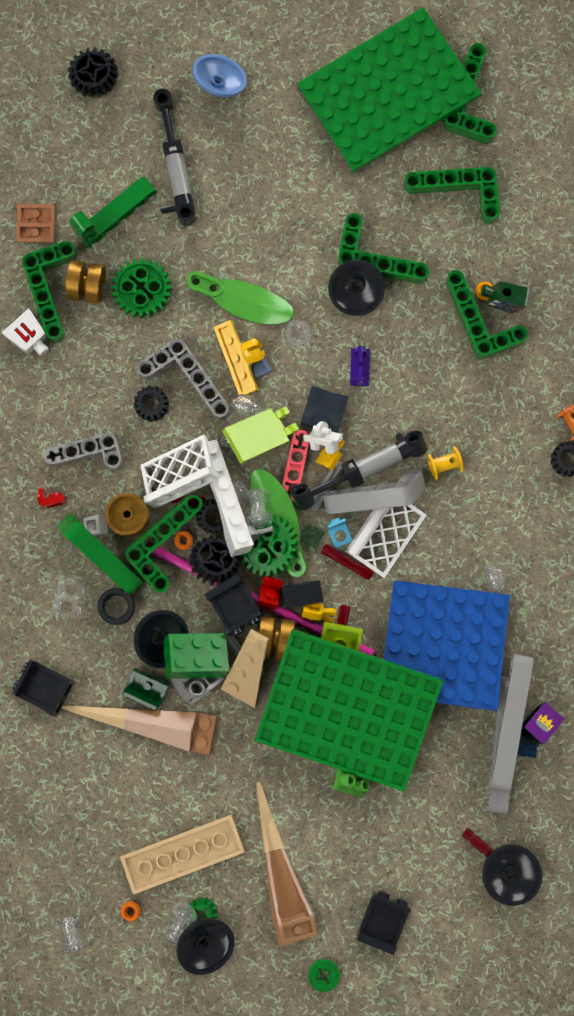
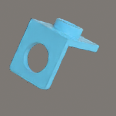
M336 518L329 522L330 525H327V530L335 548L352 542L345 518L342 520ZM339 530L346 533V539L342 542L335 539V533Z

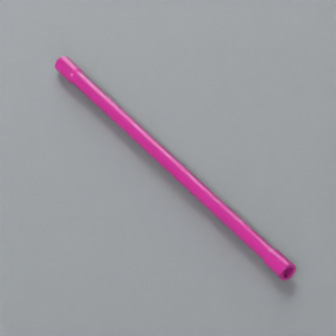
M157 547L150 554L195 576L197 575V573H192L193 567L189 566L188 561L167 552L161 547ZM251 592L256 603H258L259 595ZM280 605L277 606L276 610L260 606L280 617L295 621V624L320 636L322 635V625L303 618L301 615ZM360 643L359 651L373 655L374 649Z

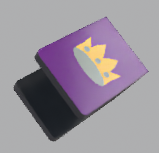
M544 702L538 705L524 721L521 735L535 747H538L540 743L545 744L565 719L549 704Z

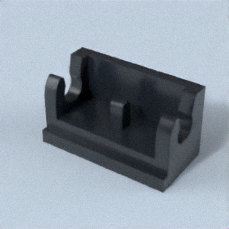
M320 580L282 586L285 609L324 602Z

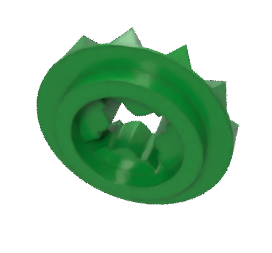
M207 898L193 900L186 910L188 923L191 925L196 922L198 917L196 910L202 911L206 907L205 915L207 918L217 919L218 912L215 904Z
M324 958L315 961L308 971L310 985L320 992L333 990L340 979L337 965L331 960ZM319 968L324 972L330 971L327 975L328 983L323 978L316 980L320 976Z

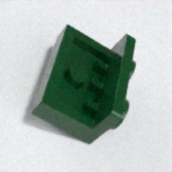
M134 668L122 695L131 701L143 704L148 709L158 710L170 683Z

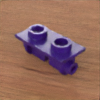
M357 346V349L351 348L350 386H369L370 349H365L364 346Z

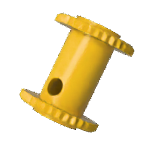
M455 446L452 447L453 453L433 459L430 454L427 455L428 468L435 480H438V473L457 467L459 472H463L462 457Z

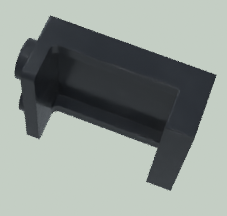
M238 574L204 594L207 601L211 602L224 625L227 635L235 637L244 632V627L249 624L250 626L256 625L261 621L260 618L264 616L244 580Z
M29 660L22 668L20 679L16 680L12 690L14 691L12 695L35 705L51 716H58L75 681L34 660Z
M383 891L373 892L356 935V940L394 955L398 939L408 913L411 912V908L407 906L408 902L397 898L394 901L389 898V894Z

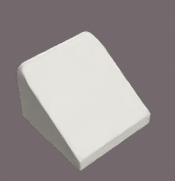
M105 515L83 518L84 527L93 536L108 534Z

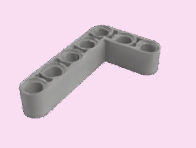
M181 339L170 341L138 364L137 371L140 377L144 380H151L177 363L213 416L218 420H224L228 417V404ZM175 346L183 347L179 353L173 352ZM161 356L167 357V361L163 364L157 362ZM192 361L194 364L191 368H185L184 363ZM144 367H151L149 374H143L142 370ZM197 376L204 377L202 383L197 384L194 382ZM208 391H213L215 393V396L212 399H207L205 397V394ZM223 406L226 408V411L223 414H217L215 412L216 408Z
M413 469L407 471L397 483L331 490L327 494L323 493L322 497L327 514L411 505L424 492L426 486L422 469Z

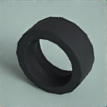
M109 589L98 600V614L102 620L109 624H125L134 614V599L123 589ZM118 595L127 601V611L120 618H112L106 613L105 603L111 596Z

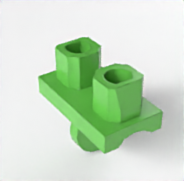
M335 770L336 779L333 790L359 798L363 797L364 792H368L369 780L342 770Z

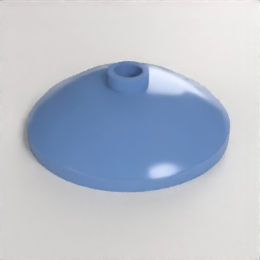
M207 54L199 57L194 62L192 68L193 78L207 93L227 98L237 96L245 89L247 83L246 74L241 66L232 59L222 55Z

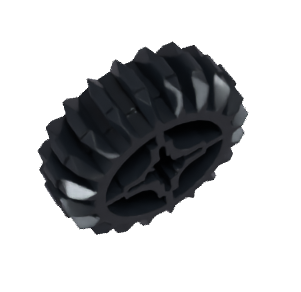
M95 47L93 51L86 48L85 53L80 50V56L74 55L75 61H70L71 67H68V72L70 73L68 78L71 81L72 87H76L75 89L78 93L82 91L84 97L87 93H89L91 98L94 95L93 93H96L97 97H100L99 92H103L106 95V88L112 90L111 84H116L115 78H118V73L116 72L118 68L114 58H110L111 56L108 52L104 54L103 49L97 52ZM93 61H99V62L103 63L104 65H102V64H95ZM92 66H93V69H94V72H95V73H94L95 78H93V75L91 74V71H92V68H91V67H92ZM81 79H84V81L90 80L93 84L85 83Z
M211 535L209 540L204 537L202 542L197 541L196 545L191 549L192 553L189 555L191 560L189 566L193 567L192 573H197V579L202 577L203 584L206 581H210V586L214 582L220 585L222 582L233 577L234 574H238L241 566L239 561L241 555L231 557L225 539L224 541L220 540V535L216 539ZM206 552L207 558L204 562H201L200 555ZM229 559L230 567L225 570L224 563Z

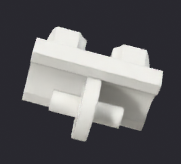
M321 421L317 426H313L309 435H304L303 438L304 441L310 442L311 450L317 451L325 446L326 453L334 454L338 451V442L343 439V436L340 433L331 432L328 424Z

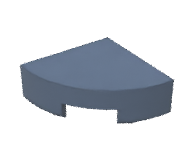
M265 357L255 362L253 367L255 380L272 372Z

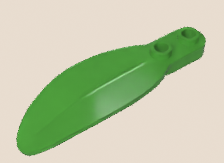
M193 271L187 276V286L190 290L212 298L222 309L241 319L259 324L276 325L291 320L294 315L292 306L284 299L251 283L232 279L219 280L199 271ZM197 279L199 284L194 285L192 281ZM215 286L217 290L212 292L210 287Z
M256 469L251 474V491L257 514L262 518L264 514L269 515V517L271 514L276 515L277 518L280 516L283 518V521L290 522L288 527L292 526L295 528L291 533L298 535L294 538V541L299 542V544L294 545V548L299 551L293 552L292 555L296 559H290L289 561L292 566L286 565L290 575L301 577L306 574L308 565L300 547V525L294 504L276 477L264 469ZM273 531L268 532V535L270 537L273 534ZM283 543L278 546L280 551L283 550ZM297 564L301 565L300 571H297L295 569V566Z

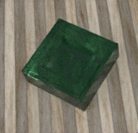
M307 524L300 542L317 549L325 532Z

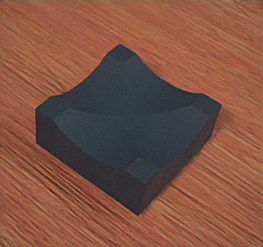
M312 386L301 419V425L313 428L314 425L317 426L322 421L328 424L331 432L338 433L349 396L332 393Z

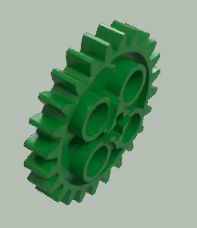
M142 257L138 263L135 258H133V264L126 261V268L120 265L119 267L122 272L115 271V275L118 278H112V282L116 285L111 286V290L116 291L112 293V297L117 298L114 302L116 305L120 304V311L125 309L126 315L132 312L133 318L139 314L141 319H143L144 314H147V317L150 318L151 312L157 315L156 309L163 311L162 304L168 305V301L165 298H171V294L167 291H172V286L168 285L172 282L171 279L167 278L169 276L168 272H163L164 267L160 266L158 268L157 261L151 264L150 258L145 263ZM140 272L147 273L142 279L137 277ZM130 277H133L141 287L144 286L146 292L154 299L151 300L142 289H138L137 284ZM127 285L133 286L132 290L128 292L124 291V287ZM153 285L160 286L155 292L150 290ZM139 298L146 299L144 304H137Z
M264 514L263 518L257 516V522L250 520L251 526H254L256 530L273 526L274 531L270 537L268 532L262 534L263 538L259 535L258 545L255 548L252 547L249 553L241 554V557L245 558L242 564H248V570L253 569L254 574L260 572V576L263 577L266 574L272 577L273 572L275 575H280V570L286 572L285 565L292 566L289 560L296 559L292 555L293 552L299 551L294 548V545L299 544V542L294 541V538L298 535L291 533L295 528L292 526L288 527L289 521H283L282 517L279 516L277 518L274 514H271L270 517ZM283 543V550L279 552L278 546ZM267 554L268 561L264 563L263 557Z

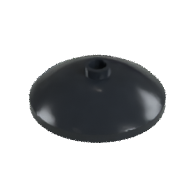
M349 260L339 265L333 271L329 279L328 292L332 303L341 312L352 316H361L372 312L379 306L384 297L385 282L381 272L373 264L364 260ZM354 282H359V283H360V286H359V287H355V286L353 285V283H354Z
M156 610L141 619L134 632L133 644L135 652L142 662L154 668H165L164 639L168 634H189L188 627L182 617L169 610ZM158 633L159 638L155 640L154 636Z
M508 844L496 848L488 855L482 869V880L485 889L494 900L504 905L518 906L527 903L538 893L542 883V869L538 859L531 851L520 845ZM508 870H513L514 874L512 877L507 876Z
M204 918L192 923L182 932L177 942L176 955L180 965L187 972L196 975H205L220 969L229 960L233 952L235 943L233 932L225 922L216 918Z

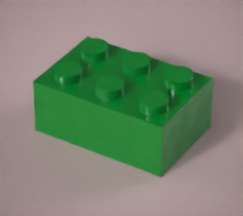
M226 633L168 634L163 641L166 679L223 678L229 672Z

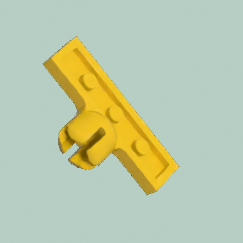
M232 320L214 327L239 396L244 397L258 391L259 389L251 371V365L265 357L264 350H260L263 347L260 341L253 338L241 343Z

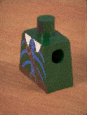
M498 282L493 286L483 285L481 289V296L488 297V306L508 313H515L527 307L530 288Z

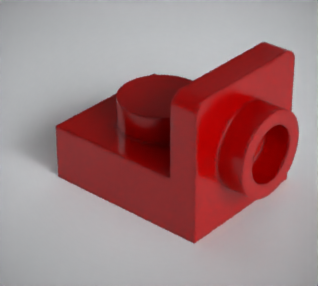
M42 487L38 488L39 494H36L38 504L42 505L43 508L47 509L67 504L64 494L54 492L46 498L45 490Z
M265 576L260 587L257 605L276 610L283 581Z

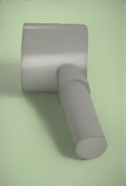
M254 526L248 527L252 541L257 540L259 535L274 531L273 526L256 530Z

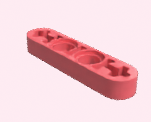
M304 430L296 431L292 438L282 484L287 492L289 485H285L286 482L293 485L301 484L309 442H302L301 448H305V451L300 448L293 449L294 445L298 447L299 440L296 437H300V434L309 435ZM299 452L302 454L303 459L301 462H294L292 455ZM290 471H297L299 478L291 481L288 478V473Z

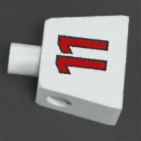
M29 308L2 332L9 341L28 355L35 350L40 356H43L49 350L43 343L48 337Z

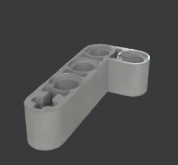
M104 433L51 447L44 453V460L52 467H59L103 455L104 462L110 470L117 471L123 466L119 442L111 433ZM107 439L114 440V444L111 447H105ZM89 444H95L94 451L87 452V446ZM75 448L77 450L76 455L69 457L68 451ZM53 453H54L56 456H58V457H55V461H52L51 459H49V458H52V454H53ZM112 457H118L119 461L116 465L112 466L109 464Z

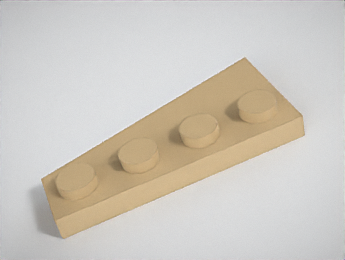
M251 629L221 690L255 708L258 702L260 681L263 674V664L269 638Z

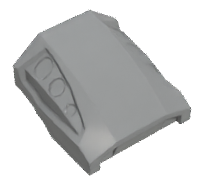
M224 677L169 680L183 700L193 705L222 682Z

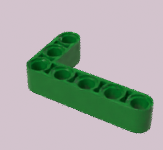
M474 43L470 47L464 63L466 71L468 69L474 70L475 73L468 72L474 83H476L486 55V47L481 43ZM473 53H479L481 56L476 57ZM467 106L444 119L443 126L449 132L483 144H489L495 138L497 131L495 124L464 113ZM448 119H454L456 123H450ZM466 125H471L474 129H467ZM483 131H489L491 135L487 136Z
M491 167L411 172L405 177L404 189L409 194L478 190L480 214L483 223L491 225L496 222L499 216L497 174ZM483 176H489L491 180L486 181L483 179ZM470 177L473 181L467 182L464 178ZM451 178L454 183H447L445 179ZM427 180H434L435 184L430 185L427 183ZM415 181L417 185L411 186L408 182ZM484 194H491L493 198L487 199ZM486 212H493L494 217L487 216Z
M143 176L90 219L82 211H79L70 218L69 223L79 240L87 249H90L91 245L99 242L106 236L105 234L109 230L112 231L116 228L121 220L127 219L134 213L137 207L143 206L152 195L155 196L157 190Z
M351 213L346 217L338 255V265L344 263L342 261L343 257H349L351 260H367L378 268L384 278L417 284L427 281L429 267L425 263L357 251L362 218L356 213ZM355 221L358 223V226L351 227L349 223ZM347 239H352L355 243L353 245H348L345 243V241ZM386 264L388 269L382 270L379 268V265ZM404 267L407 272L399 273L397 268ZM421 270L425 273V276L419 277L415 272Z
M63 241L30 252L22 259L45 334L53 343L61 342L64 339L65 333L44 271L70 263L76 259L77 251L73 243L69 241ZM72 249L69 255H64L65 250ZM54 255L53 260L46 261L47 256ZM31 261H36L35 266L28 267ZM42 278L41 283L34 284L35 279ZM48 295L46 301H39L41 296ZM47 313H54L51 319H45ZM57 329L60 331L57 336H51L53 330Z
M453 270L448 274L446 279L447 289L477 358L487 359L518 347L526 341L528 330L521 325L489 336L463 273L459 270ZM457 278L460 283L453 284L450 279ZM462 294L467 300L460 301L457 296ZM469 311L473 313L474 317L467 318L464 313ZM472 329L480 330L481 335H474ZM514 333H521L523 339L515 338ZM502 339L506 345L499 346L496 340ZM480 346H485V347H487L488 352H487V353H482V352L479 350V347H480Z
M188 494L125 549L126 559L156 592L162 593L167 591L170 584L168 578L148 555L202 508V500L195 494ZM191 498H196L197 505L194 508H189L188 501ZM181 511L183 514L182 518L178 521L174 520V513ZM160 525H168L166 533L159 532ZM147 537H153V544L145 546L144 540ZM135 549L138 550L139 556L136 559H131L129 556L130 552ZM145 564H151L152 566L149 573L142 572ZM159 578L164 579L162 587L155 586V581Z
M68 513L56 526L73 545L120 588L129 593L130 596L144 583L71 513Z

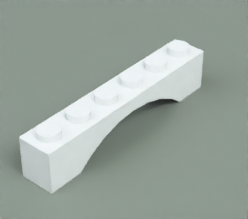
M208 441L214 470L219 475V479L210 483L219 508L231 557L249 553L254 544L218 441ZM200 443L196 449V453L198 454L200 453L203 447L202 443ZM202 459L200 463L201 469L207 467L205 459Z

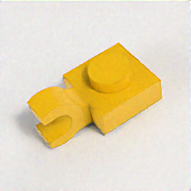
M341 440L338 442V451L334 454L326 453L324 446L315 462L333 471L342 456L339 450L343 447L345 441Z
M314 603L304 605L302 617L321 621V618H323L325 622L334 623L335 618L329 617V615L336 616L337 610L334 608H324V604Z

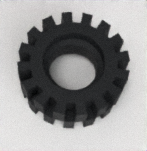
M156 386L141 388L142 391H138L137 396L134 397V407L137 414L143 420H148L149 422L153 420L158 421L159 418L162 419L169 408L166 394ZM149 397H154L159 401L157 409L149 411L144 407V402Z
M565 441L553 450L550 462L553 465V470L557 471V474H562L564 477H572L574 475V465H564L561 457L565 452H570L574 455V443L572 441Z
M216 499L205 500L202 508L197 512V523L206 533L213 535L215 533L221 534L224 531L222 519L215 524L207 521V513L210 510H219Z

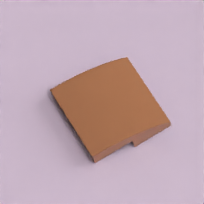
M17 204L18 223H16V241L54 242L56 205Z

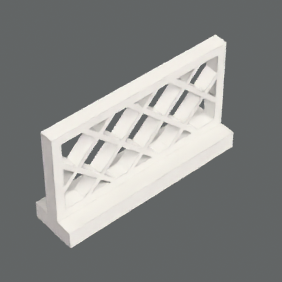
M205 435L141 464L146 495L143 496L144 502L155 509L219 479L218 472L214 470L208 439ZM202 443L203 447L200 453L194 452L197 445ZM188 451L184 461L178 459L181 452ZM192 455H197L198 457L194 465H189L188 462ZM171 458L172 461L168 468L162 467L165 460ZM202 459H205L207 467L201 470L198 469ZM176 462H179L182 465L176 474L172 470ZM156 466L152 476H149L148 468ZM186 466L192 468L188 476H182ZM163 469L166 472L162 480L159 481L156 478L160 470ZM170 474L175 475L173 482L169 485L166 484ZM154 482L160 483L157 490L152 492L151 488Z
M412 504L407 505L411 510H407L406 506H403V511L397 513L393 512V507L373 509L345 553L385 578L426 517V514ZM408 512H415L420 515L416 523L409 524ZM404 513L406 525L396 526L394 515ZM391 516L393 527L383 529V518ZM407 527V537L399 540L397 528ZM394 529L395 540L385 542L384 531ZM381 532L382 543L372 545L371 536L373 533ZM396 543L397 552L393 555H388L386 544ZM383 545L385 556L375 558L373 547ZM370 547L372 559L364 560L358 556L362 549ZM385 558L387 567L382 572L377 569L375 560Z

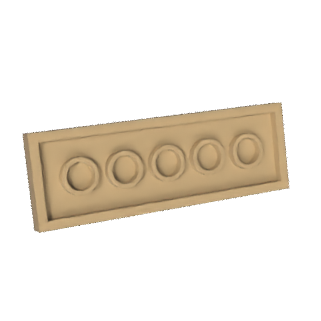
M232 814L124 854L120 856L134 895L242 854L245 850Z

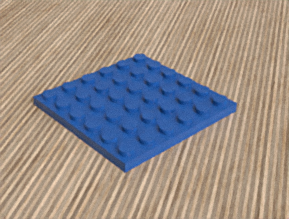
M394 581L384 659L443 679L436 704L497 712L510 595Z

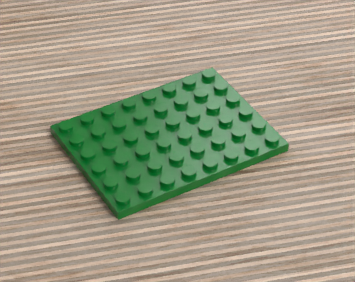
M424 7L297 83L301 93L353 174L482 97V93Z
M292 628L254 741L405 792L441 690L443 679Z

